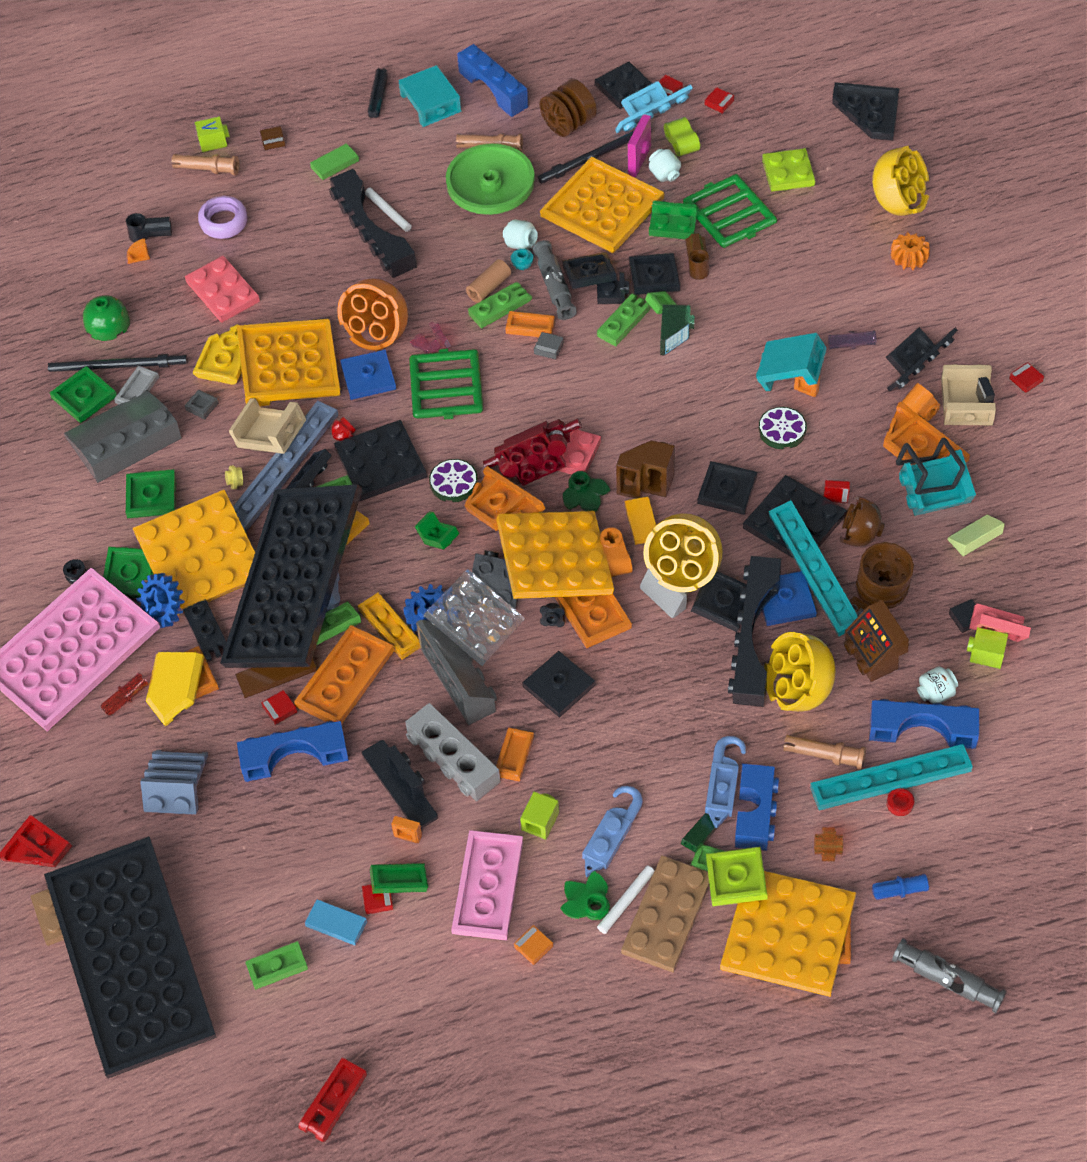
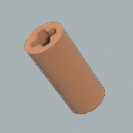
M497 259L466 287L468 296L476 303L483 301L511 275L509 266L503 260Z

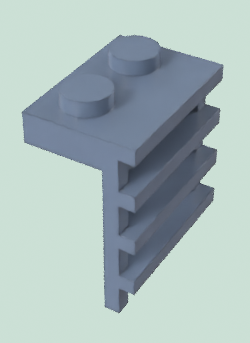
M153 751L152 760L148 762L149 768L145 769V777L140 781L144 812L196 815L199 809L197 784L207 761L208 752H202L201 754Z

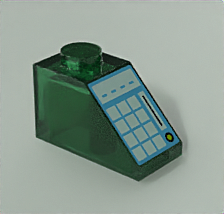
M663 304L660 355L668 354L689 339L690 329H694L695 315H690L691 305Z

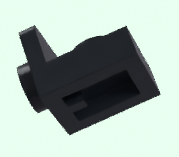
M620 272V280L597 284V305L622 304L625 301V294H629V280H624V272Z

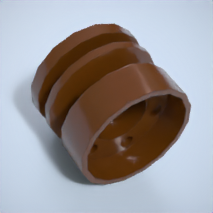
M573 78L560 85L557 90H553L542 97L539 102L540 112L547 126L561 137L568 136L577 130L579 126L595 118L597 114L596 103L589 89L582 82Z
M881 542L865 550L861 556L855 586L858 596L864 603L870 606L883 600L888 609L895 608L904 601L908 595L914 569L912 557L906 549L895 543Z

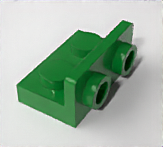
M653 201L649 236L675 239L688 238L691 234L695 233L697 205Z

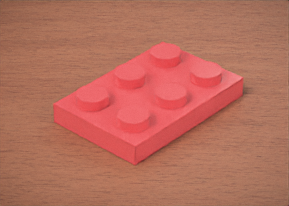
M224 256L185 276L186 283L221 323L260 302L259 295Z

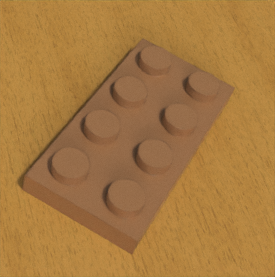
M661 855L623 943L621 954L674 973L710 886L708 872Z

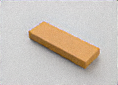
M379 592L358 605V610L387 643L394 645L395 653L402 660L420 649L419 638Z

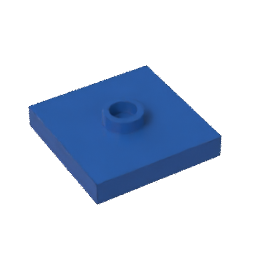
M386 350L340 360L350 400L396 390Z
M801 571L780 576L778 594L762 610L766 626L816 617L817 612L808 583Z

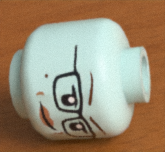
M938 666L919 677L920 686L917 688V691L924 702L928 700L932 704L942 703L956 694L958 682L949 668L945 670L943 667Z

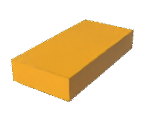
M649 497L624 501V506L634 544H644L649 533L656 526Z

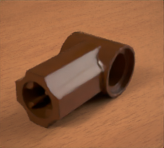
M699 233L691 234L685 239L689 275L696 280L705 279L709 275V254L706 248L705 237Z

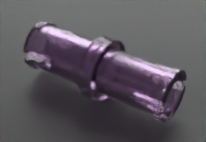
M852 330L845 334L828 335L829 350L847 347L855 349L856 346L876 345L877 343L875 330L855 333Z

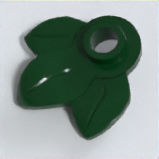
M577 471L568 480V488L563 492V503L568 510L580 506L584 511L597 512L600 508V496L609 493L610 488L604 480L591 478L586 472Z

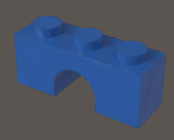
M742 763L739 800L751 801L758 808L751 812L738 811L734 848L761 847L762 851H767L768 841H774L775 825H770V817H776L777 801H772V793L778 794L779 777H774L775 767Z

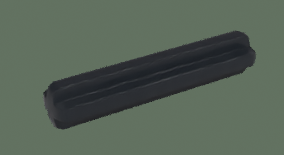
M377 68L367 110L369 118H378L387 80V70L385 68Z

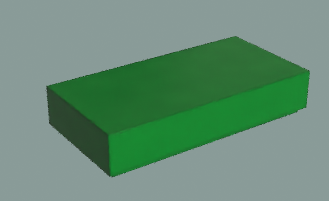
M425 863L375 864L370 867L373 893L426 892L428 889Z

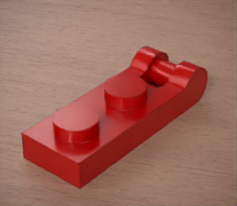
M342 1057L302 1117L298 1128L305 1133L310 1131L316 1135V1139L323 1143L326 1142L336 1122L366 1078V1070ZM318 1114L325 1117L322 1124L315 1121Z

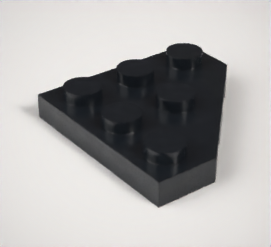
M835 82L832 104L871 139L893 141L900 88Z

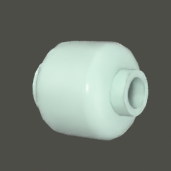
M659 149L650 156L649 170L660 182L668 180L672 182L679 177L681 162L671 150Z
M515 219L511 220L504 228L503 237L508 247L517 250H529L535 245L538 233L531 222Z

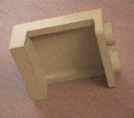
M953 364L943 366L941 389L944 425L993 426L996 412L995 403H979L976 395L978 378L987 376L990 381L992 372L990 365Z
M250 398L230 428L229 433L238 448L285 454L305 423L306 418L296 402H290L285 410L261 408L256 399Z

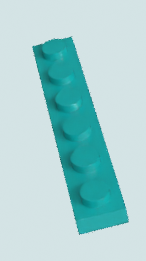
M786 502L770 510L769 515L838 637L845 634V630L857 619L858 615L793 502Z
M964 744L812 782L810 789L820 811L890 793V791L895 789H906L972 772L973 765Z

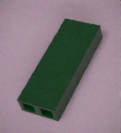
M705 813L682 838L681 845L695 853L717 830L709 814Z

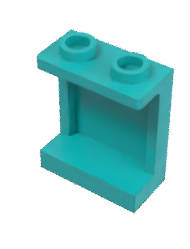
M437 65L398 80L400 95L402 98L407 97L417 110L419 123L422 127L461 112L459 94Z
M817 332L767 341L762 353L759 369L756 373L757 381L763 386L765 391H771L774 381L800 376L804 378L808 385L817 384L827 347Z
M961 449L955 452L965 465V471L956 488L952 490L920 495L915 494V489L923 473L917 464L904 463L899 472V480L901 485L906 488L908 494L906 495V502L908 508L913 510L914 516L971 503L976 493ZM951 454L948 457L922 463L928 472V476L921 489L952 485L960 467Z

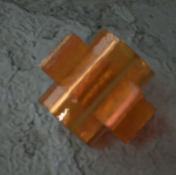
M822 827L821 834H814V854H821L822 861L835 862V856L843 854V835L836 834L835 827Z

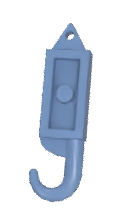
M735 736L722 737L717 741L714 748L705 813L709 814L716 829L728 816L732 817L739 768L735 760L724 756L725 747L729 744H736L740 747L742 754L746 753L744 742Z
M621 786L614 791L613 797H617L621 793H628L633 797V801L628 810L623 808L607 810L582 853V858L585 859L586 877L593 871L597 872L602 868H608L629 832L631 824L641 809L643 802L642 795L636 788Z

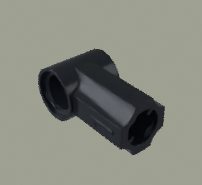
M133 213L126 218L128 236L131 242L135 243L144 238L146 241L148 237L172 236L170 217L145 218L140 213Z

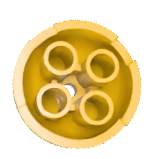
M909 146L895 148L884 153L878 159L872 177L873 190L879 204L887 212L897 216L916 214L925 209L929 199V195H924L926 192L925 182L929 181V176L920 153L917 150L912 151L909 149ZM920 193V204L913 209H909L910 204L916 203L917 194Z
M687 513L675 514L663 519L649 533L644 545L646 567L659 580V584L677 592L695 591L707 584L718 571L723 555L722 543L715 528L705 519Z
M797 632L782 634L771 645V648L774 650L769 663L764 664V669L767 672L766 690L771 702L775 699L777 700L781 710L796 712L812 710L827 699L833 688L836 675L833 655L828 646L813 635ZM777 674L793 675L792 678H780L777 681L775 693L773 684ZM780 698L794 699L798 701L794 704H790L783 701Z

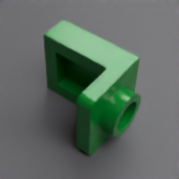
M431 511L415 525L425 545L442 550L450 546L452 541L460 534L456 526L439 522L435 513Z

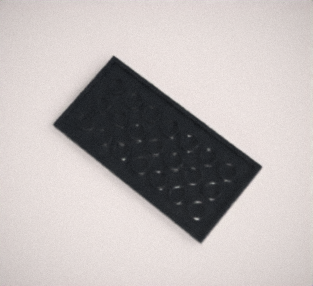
M358 484L275 489L220 662L225 668L311 666L361 497L362 489Z
M150 836L44 874L107 1079L217 1038Z

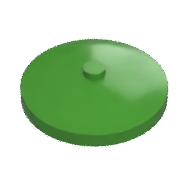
M482 144L471 147L458 154L451 161L446 172V186L451 199L461 208L478 214H499L518 207L530 196L535 182L533 165L528 157L521 151L502 144Z

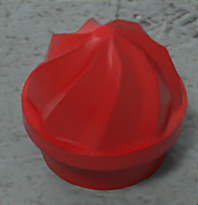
M344 417L339 421L336 419L331 429L333 438L338 441L352 437V434L356 431Z

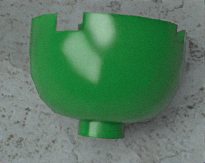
M101 295L91 299L86 304L83 311V325L85 331L91 334L93 339L109 341L116 339L117 334L122 331L123 334L127 331L130 325V317L122 301L114 296Z

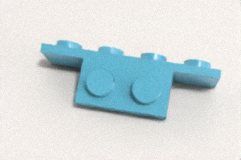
M657 81L623 99L621 103L630 117L620 121L615 129L616 133L623 130L625 132L632 130L644 114L651 116L652 119L654 117L653 114L666 112L672 107V104L685 102L689 98L688 94L693 89L692 86L689 85L667 96L661 84Z

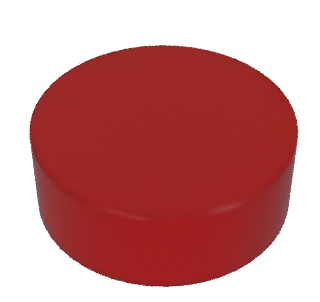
M904 788L892 790L887 797V808L896 816H906L913 810L914 796L909 790Z

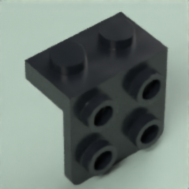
M484 550V555L475 553L466 598L467 602L513 612L516 609L518 599H513L505 559L498 558L499 553Z

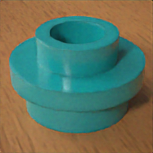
M518 249L511 254V263L518 270H526L533 263V254L527 249Z

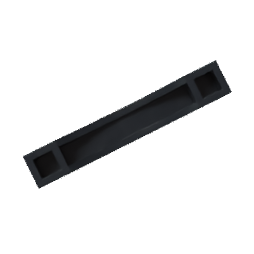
M350 169L330 178L331 188H329V193L332 199L338 201L342 213L348 215L352 227L359 230L362 241L369 244L372 255L379 258L382 269L385 272L388 271L392 278H395L417 268L415 252L406 239L382 230L365 213L363 209L366 198L364 184L356 171Z
M751 556L750 565H745L743 580H747V587H742L740 602L744 603V610L739 609L737 625H741V632H736L734 647L738 648V655L732 656L731 670L735 671V677L729 679L728 694L733 695V704L764 707L767 672L761 665L754 650L752 634L761 611L778 594L781 576V559Z

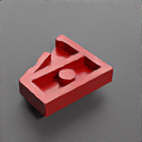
M30 815L0 851V859L6 862L56 867L71 849L72 845Z

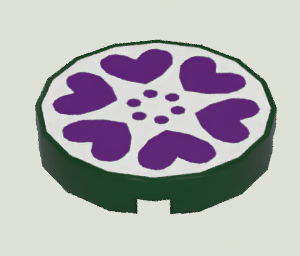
M789 407L769 409L759 420L760 438L765 444L775 449L796 447L806 436V421L802 414Z
M448 459L440 462L432 469L429 475V484L433 495L445 502L446 500L461 502L468 499L473 493L475 484L478 482L477 472L474 467L467 461L460 459Z

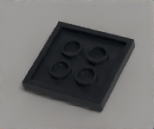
M401 419L334 443L335 451L352 485L358 484L362 489L359 502L427 478V472Z
M785 475L743 522V529L793 558L769 515L770 510L792 501L818 548L845 518L847 510Z

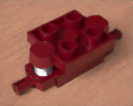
M578 418L567 424L560 419L551 423L547 421L505 439L504 444L494 448L495 456L483 460V465L490 468L498 465L504 477L511 478L516 476L522 486L566 467V461L562 455L566 452L567 443L570 442V432L582 428V424Z

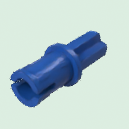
M926 874L907 878L897 876L896 880L874 883L872 885V893L877 900L895 896L905 898L906 894L929 890Z

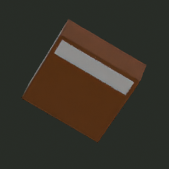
M281 126L260 130L264 151L285 146Z

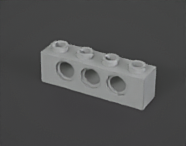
M430 703L405 721L408 740L414 746L418 744L423 749L426 758L432 763L435 761L448 779L453 778L465 796L468 797L470 795L477 802L500 783L499 769ZM432 735L438 736L436 738H429ZM448 752H455L453 755H446ZM465 769H473L471 772H464Z

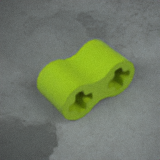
M686 117L664 124L665 136L668 142L672 144L678 157L700 150L698 136L692 130Z

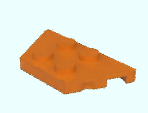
M901 401L898 403L894 418H892L889 431L883 443V447L893 455L898 457L903 445L908 443L918 458L933 456L940 439L946 438L954 451L962 450L966 463L970 458V454L926 420L909 409ZM943 445L936 459L950 455L945 445ZM906 450L902 460L913 459L908 450Z
M488 466L483 470L485 476L482 482L475 484L473 493L464 504L470 514L495 531L498 530V514L539 513L546 509L542 501Z

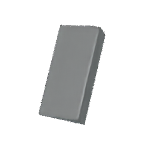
M648 568L640 584V589L671 618H675L686 609L687 594L665 588L658 583L659 580Z

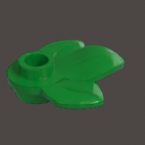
M593 871L589 875L586 884L565 881L564 892L568 901L560 909L566 916L574 919L587 917L591 920H600L609 913L610 904L606 898L608 885L600 874ZM594 905H599L601 907L599 910L591 909V907Z

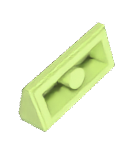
M986 515L949 536L947 540L962 556H965L1003 534L1005 524L996 518Z

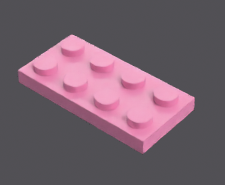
M469 830L452 924V934L507 940L523 846V836Z

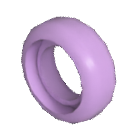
M217 196L201 206L198 213L199 225L203 232L212 238H231L244 229L247 223V211L243 203L238 199L230 196ZM221 211H231L235 214L234 219L227 223L216 224L210 220L214 214Z

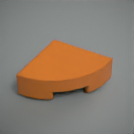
M145 238L133 243L127 251L128 264L150 259Z

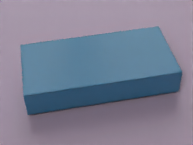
M316 900L305 921L306 927L354 946L357 944L367 924L365 917L320 900Z

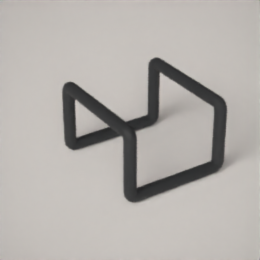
M946 438L940 439L933 456L918 458L910 444L905 443L895 462L898 466L908 462L918 465L923 475L915 489V494L917 495L952 490L956 488L965 471V465ZM943 445H945L960 467L952 485L921 489L928 476V472L922 462L935 460ZM906 450H908L913 459L902 460Z

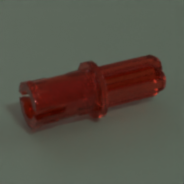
M138 672L124 686H118V691L101 704L104 713L112 716L127 702L131 703L132 698L149 685L147 680L143 679V676Z

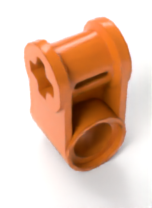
M916 383L902 400L903 404L926 421L931 420L940 409V403L934 398V395L919 383Z
M616 528L604 529L600 535V542L607 558L611 577L632 573L631 559L626 550L621 532Z

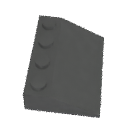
M148 390L140 396H134L128 399L130 401L121 403L64 433V436L97 483L182 439L176 419L167 407Z

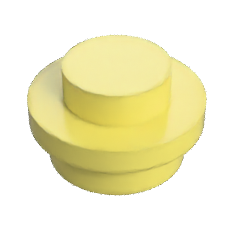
M234 465L229 466V471H225L226 484L230 485L232 490L243 486L242 470Z

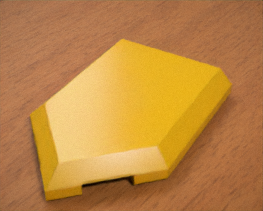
M237 325L230 327L229 331L220 335L214 334L208 337L193 370V375L198 378L234 385L237 383L242 372Z
M158 652L156 654L146 702L165 727L183 709L187 710L195 703L204 655L196 652Z

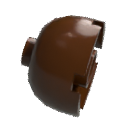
M855 496L854 499L857 503L856 505L851 503L847 510L841 528L847 529L845 538L840 536V542L854 547L867 546L873 542L876 536L880 537L882 535L885 523L881 522L882 514L874 502L861 496Z

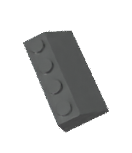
M417 621L420 649L468 726L495 713L497 696L491 686L487 688L485 685V678L480 668H474L469 651L466 648L462 649L460 646L461 641L455 630L451 631L445 622Z

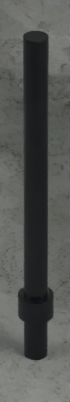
M634 131L564 164L559 163L551 167V170L538 176V181L543 184L553 178H561L566 175V172L585 164L591 157H600L627 144Z
M158 354V357L48 363V371H78L85 366L90 370L138 367V365L141 367L159 366V368H169L170 365L188 364L187 355L169 356V354Z

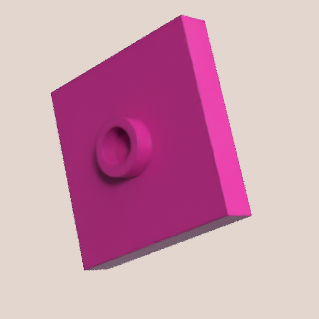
M645 114L642 115L628 142V174L635 178L651 149V116Z

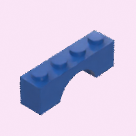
M475 44L457 53L459 73L471 83L479 79L482 80L491 89L498 106L510 117L528 108L527 88Z
M887 699L872 700L869 741L896 743L898 737L904 731L920 726L939 732L945 738L949 747L964 744L965 748L976 749L979 738V708H971L966 705L958 707L945 706L940 703L932 705L918 704L914 701L892 702Z
M328 721L318 726L300 727L294 731L275 732L269 736L251 737L237 742L240 767L245 782L271 777L275 765L282 758L293 753L310 754L317 758L323 766L349 761L341 721Z

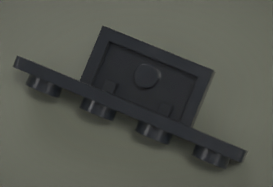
M920 327L911 333L886 356L887 360L900 373V376L887 389L891 391L895 387L899 390L910 381L908 376L911 373L914 376L925 368L923 363L926 360L931 362L940 354L938 349L941 346L945 349L955 340L952 336L958 329L956 327L953 328L935 344Z
M380 740L362 751L363 758L408 820L419 822L422 829L438 819V814L424 795L423 785H425V781L419 771L414 772L412 770L410 759L404 751L400 753L395 745L389 747L384 740Z

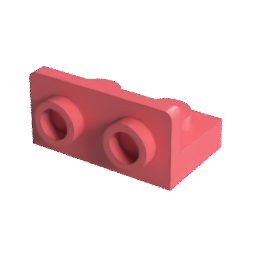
M578 429L570 432V442L567 443L566 452L562 455L566 461V467L558 471L571 475L577 471L587 473L601 443V436Z
M981 604L974 606L970 629L977 630V627L1006 633L1008 634L1007 639L1016 642L1029 638L1031 630L1030 627L1023 626V616Z

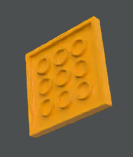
M591 157L540 210V217L614 254L651 214L652 202L664 199V192Z
M330 319L237 325L245 403H248L250 398L256 399L257 402L340 396Z
M225 489L133 528V532L153 574L165 573L166 576H172V582H179L177 590L183 591L180 599L184 600V603L180 604L181 609L204 599L208 603L245 586L255 551Z
M595 511L498 514L497 525L513 599L613 594L614 586L607 558L600 542L601 534Z
M764 871L768 899L737 904L721 960L720 970L831 997L856 899V892Z

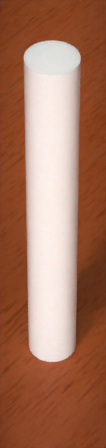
M372 188L366 189L365 195L405 232L410 231L412 226Z
M646 866L597 926L599 931L604 934L608 932L653 876V868Z

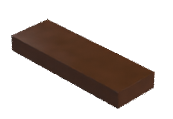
M312 659L310 667L249 668L236 673L235 676L244 698H248L316 672L317 668Z

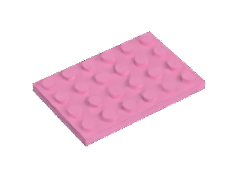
M90 568L0 649V691L43 729L49 731L160 628V625L94 569Z

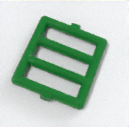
M738 174L727 177L715 184L710 182L704 185V189L683 199V204L696 205L695 202L735 184L740 189L739 192L701 210L697 206V220L722 248L728 247L744 238L749 240L755 237L757 232L777 222V217ZM745 198H748L753 204L715 223H712L707 218V216ZM757 212H760L765 217V219L728 237H724L719 231Z
M439 349L438 353L410 356L412 413L414 418L444 417L445 420L454 419L453 416L483 412L479 352L476 349L449 352L448 349ZM470 359L471 368L419 372L420 363ZM472 378V386L420 390V382ZM473 395L474 402L472 405L422 409L421 400Z

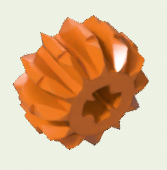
M908 232L905 236L899 234L891 245V259L894 260L895 266L902 265L903 270L907 267H910L912 270L915 267L922 268L923 264L929 259V243L926 242L925 236L918 237L917 232L914 235H910Z

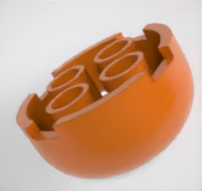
M376 278L361 280L348 288L339 299L337 310L340 325L343 324L351 336L349 339L361 348L381 350L398 340L406 329L408 323L406 301L400 291L387 281ZM369 328L370 335L376 340L388 337L380 342H369L363 338L361 333Z

